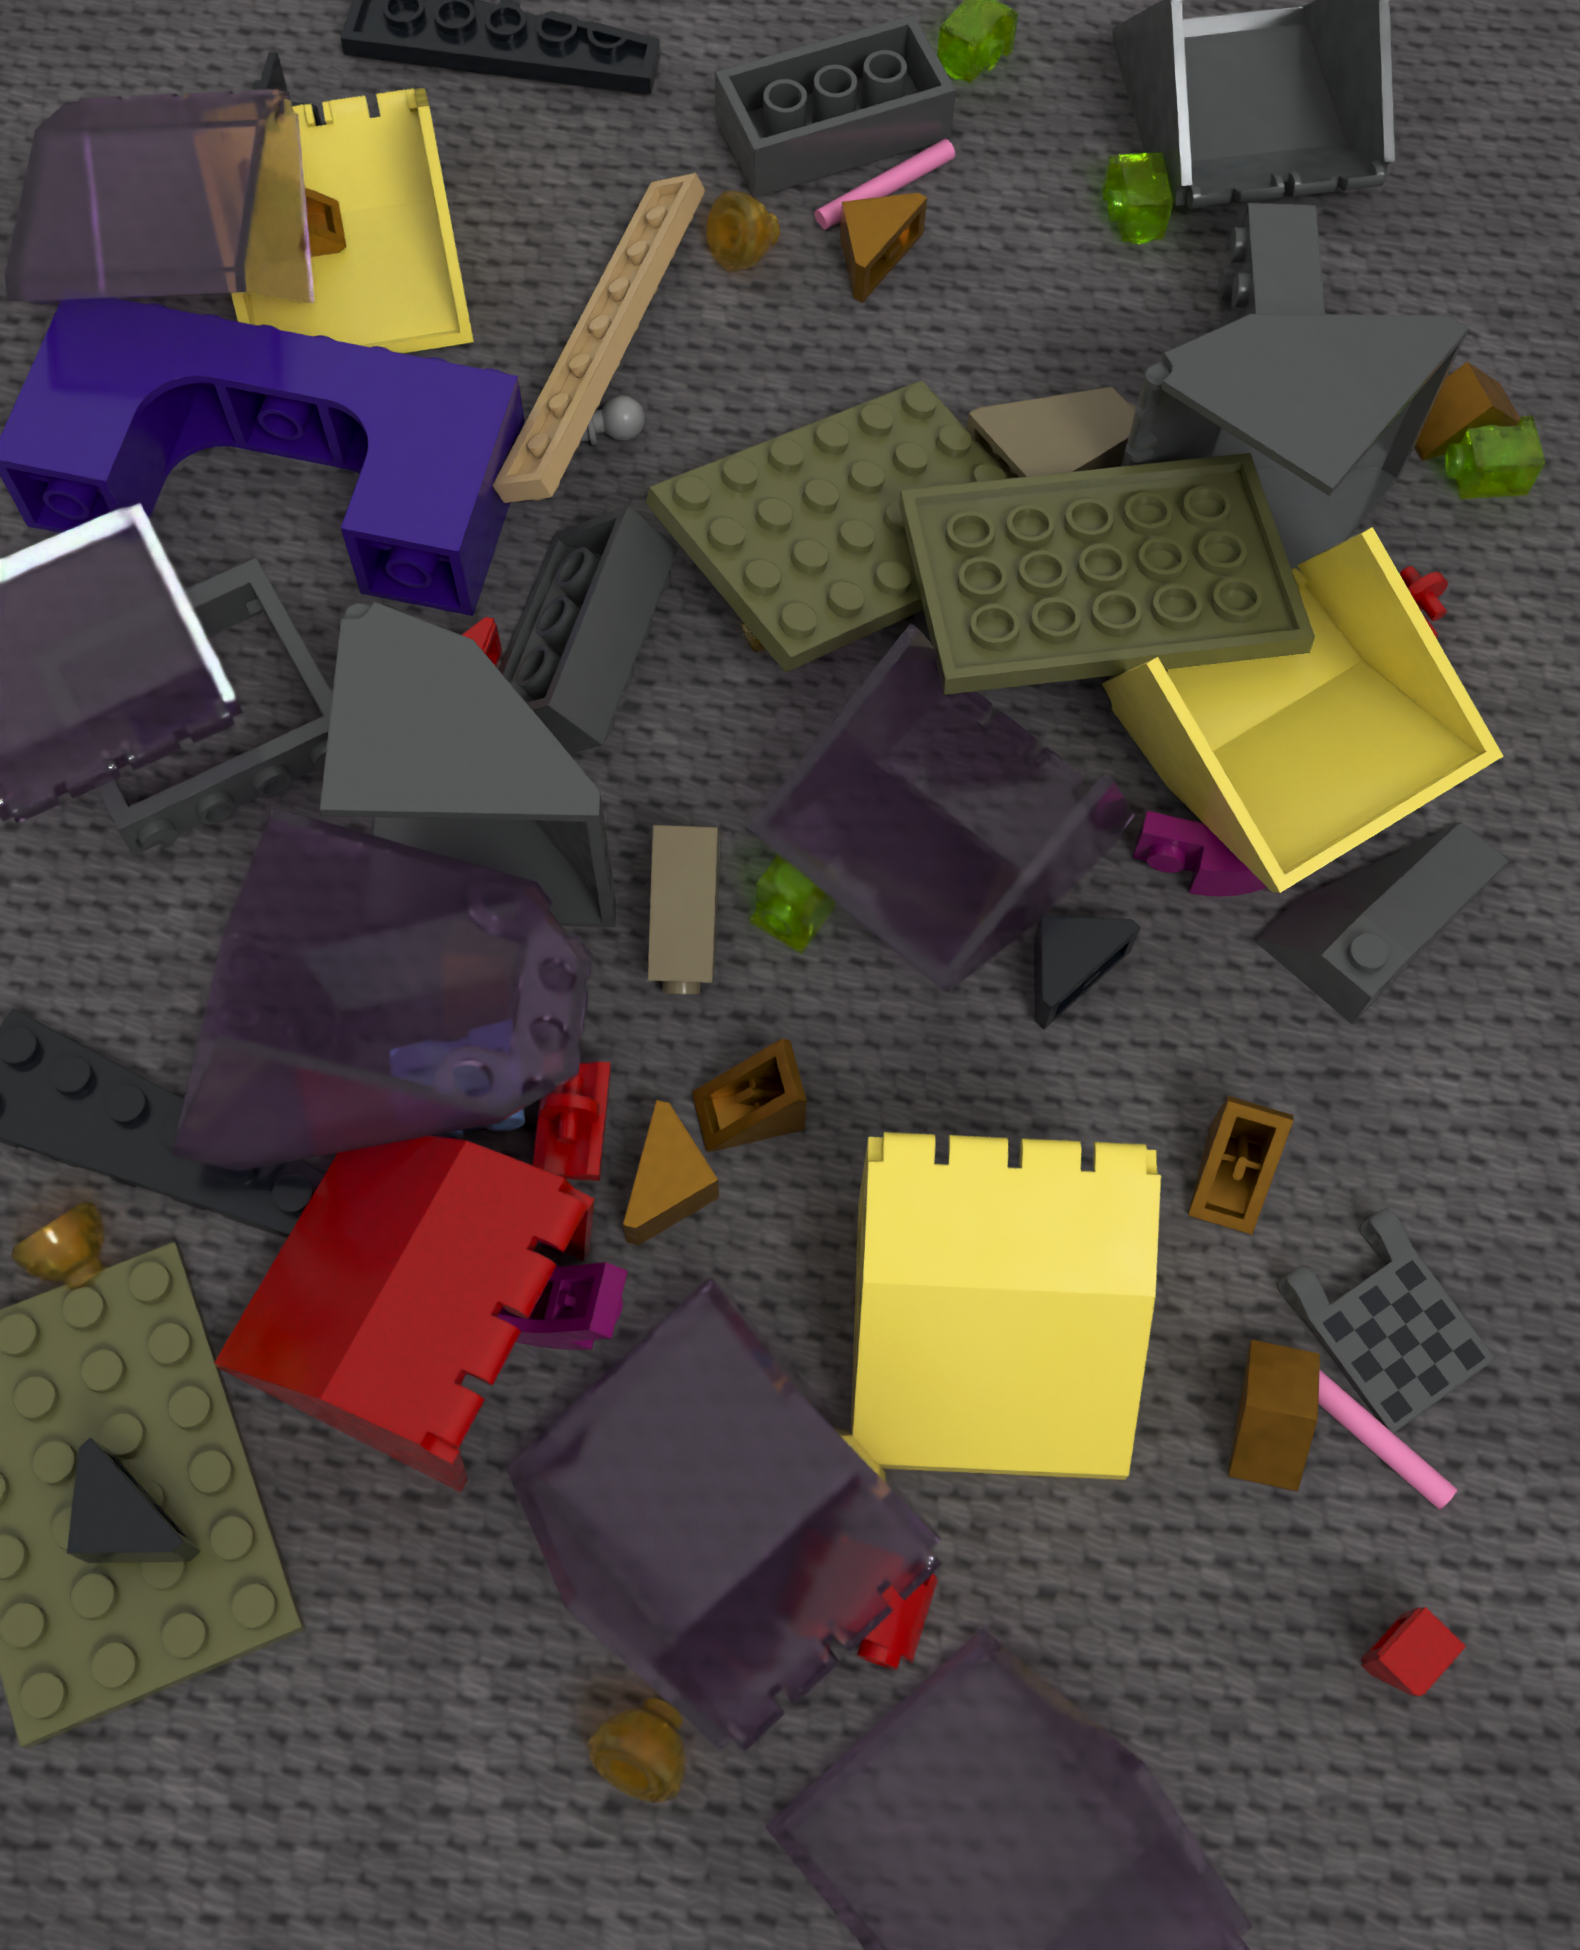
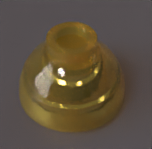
M730 190L720 194L714 201L707 221V238L714 258L725 270L732 272L740 271L757 264L765 256L769 248L774 246L779 239L780 226L776 216L769 213L766 207L755 197L744 192Z
M84 1200L12 1248L11 1258L20 1268L32 1276L42 1280L63 1281L71 1290L78 1287L105 1268L98 1257L104 1243V1224L95 1202Z
M648 1698L640 1709L624 1710L611 1716L596 1729L587 1743L588 1753L593 1766L606 1781L631 1797L654 1803L674 1799L678 1795L683 1783L686 1768L685 1746L678 1732L683 1723L681 1715L668 1703L659 1699Z

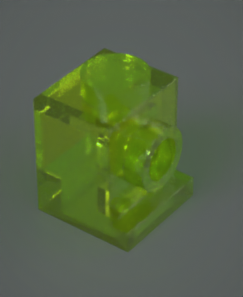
M964 0L940 26L937 57L946 73L954 79H962L971 84L984 68L987 70L993 69L1001 55L1008 57L1014 48L1019 12L997 0Z
M1163 152L1109 155L1101 193L1103 201H1107L1109 221H1118L1121 242L1130 241L1135 244H1144L1152 240L1164 239L1173 200Z
M1533 415L1522 416L1517 426L1499 427L1497 425H1485L1479 428L1467 429L1461 443H1453L1448 446L1445 457L1447 475L1450 479L1456 478L1460 499L1528 495L1545 465Z
M784 845L756 883V911L749 919V923L802 955L836 907L838 877Z

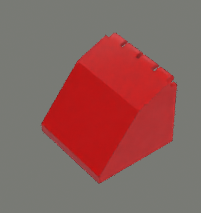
M353 1126L214 1364L218 1369L462 1492L468 1479L460 1450L456 1448H460L485 1399L479 1394L461 1386V1383L466 1374L478 1378L493 1386L521 1334L517 1327L497 1318L501 1309L504 1307L514 1315L529 1319L557 1266L547 1257L533 1251L538 1241L582 1261L586 1259L591 1245L594 1198L574 1188L564 1177L467 1140Z

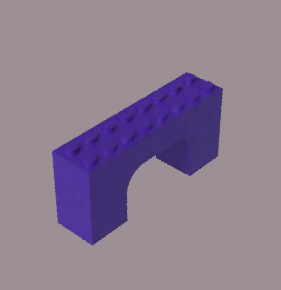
M66 289L0 436V477L28 527L138 549L167 476L180 461L200 450L221 446L236 447L351 470L360 473L342 522L341 531L360 593L474 616L511 503H504L492 485L525 424L518 376L506 374L497 369H480L449 363L436 357L423 358L392 352L379 346L366 347L335 341L327 336H309L279 330L270 325L257 326L226 320L213 314L200 315L169 309L156 303L143 304L113 298L99 292L91 294Z

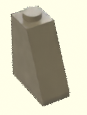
M1113 387L980 407L969 413L966 430L970 433L972 442L977 440L1011 478L1121 467L1136 406L1132 403H1127Z
M653 825L648 981H662V993L700 994L701 982H714L722 832L718 827Z

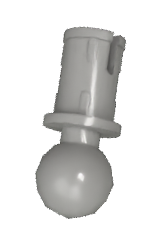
M618 395L609 399L603 409L595 410L580 442L591 440L592 446L598 445V433L605 432L617 441H629L636 438L645 425V413L642 406L630 396Z

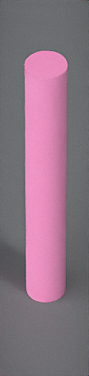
M945 138L820 207L814 212L815 220L824 230H827L841 222L843 201L888 196L955 158V149L952 143Z
M1320 1370L1318 1404L1436 1508L1441 1510L1453 1498L1458 1489Z

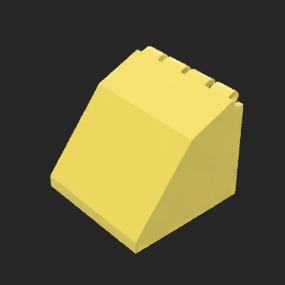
M412 88L376 94L380 117L373 118L369 116L366 96L324 101L322 106L326 125L316 126L312 104L270 109L268 114L272 133L262 134L257 112L206 120L194 141L238 322L257 326L270 325L279 330L309 336H327L335 341L366 347L379 346L402 354L474 342L425 88ZM245 163H248L338 200L346 248L340 253L263 264L247 218L239 169Z
M1373 527L1297 565L1299 570L1296 567L1291 568L1315 635L1310 653L1166 670L1157 657L1120 675H1115L1102 683L1111 700L1112 711L1165 785L1272 893H1281L1503 757L1502 752Z
M884 1132L883 1137H868L858 1200L850 1467L1125 1480L1129 1476L1156 1296L1161 1175L1157 1172L1156 1150H1147L1145 1144L1094 1142L1093 1171L1081 1170L1080 1141L1022 1138L1020 1142L1019 1167H1008V1138L949 1135L948 1164H934L935 1134Z

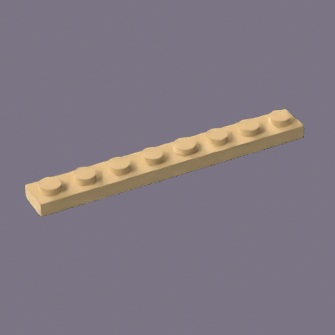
M697 173L650 183L492 485L504 503L542 500L552 497L557 490L560 480L575 450L580 445L581 438L595 410L600 405L601 398L616 369L619 367L620 361L635 331L638 329L639 323L653 295L656 293L658 285L671 259L674 257L676 249L705 193Z

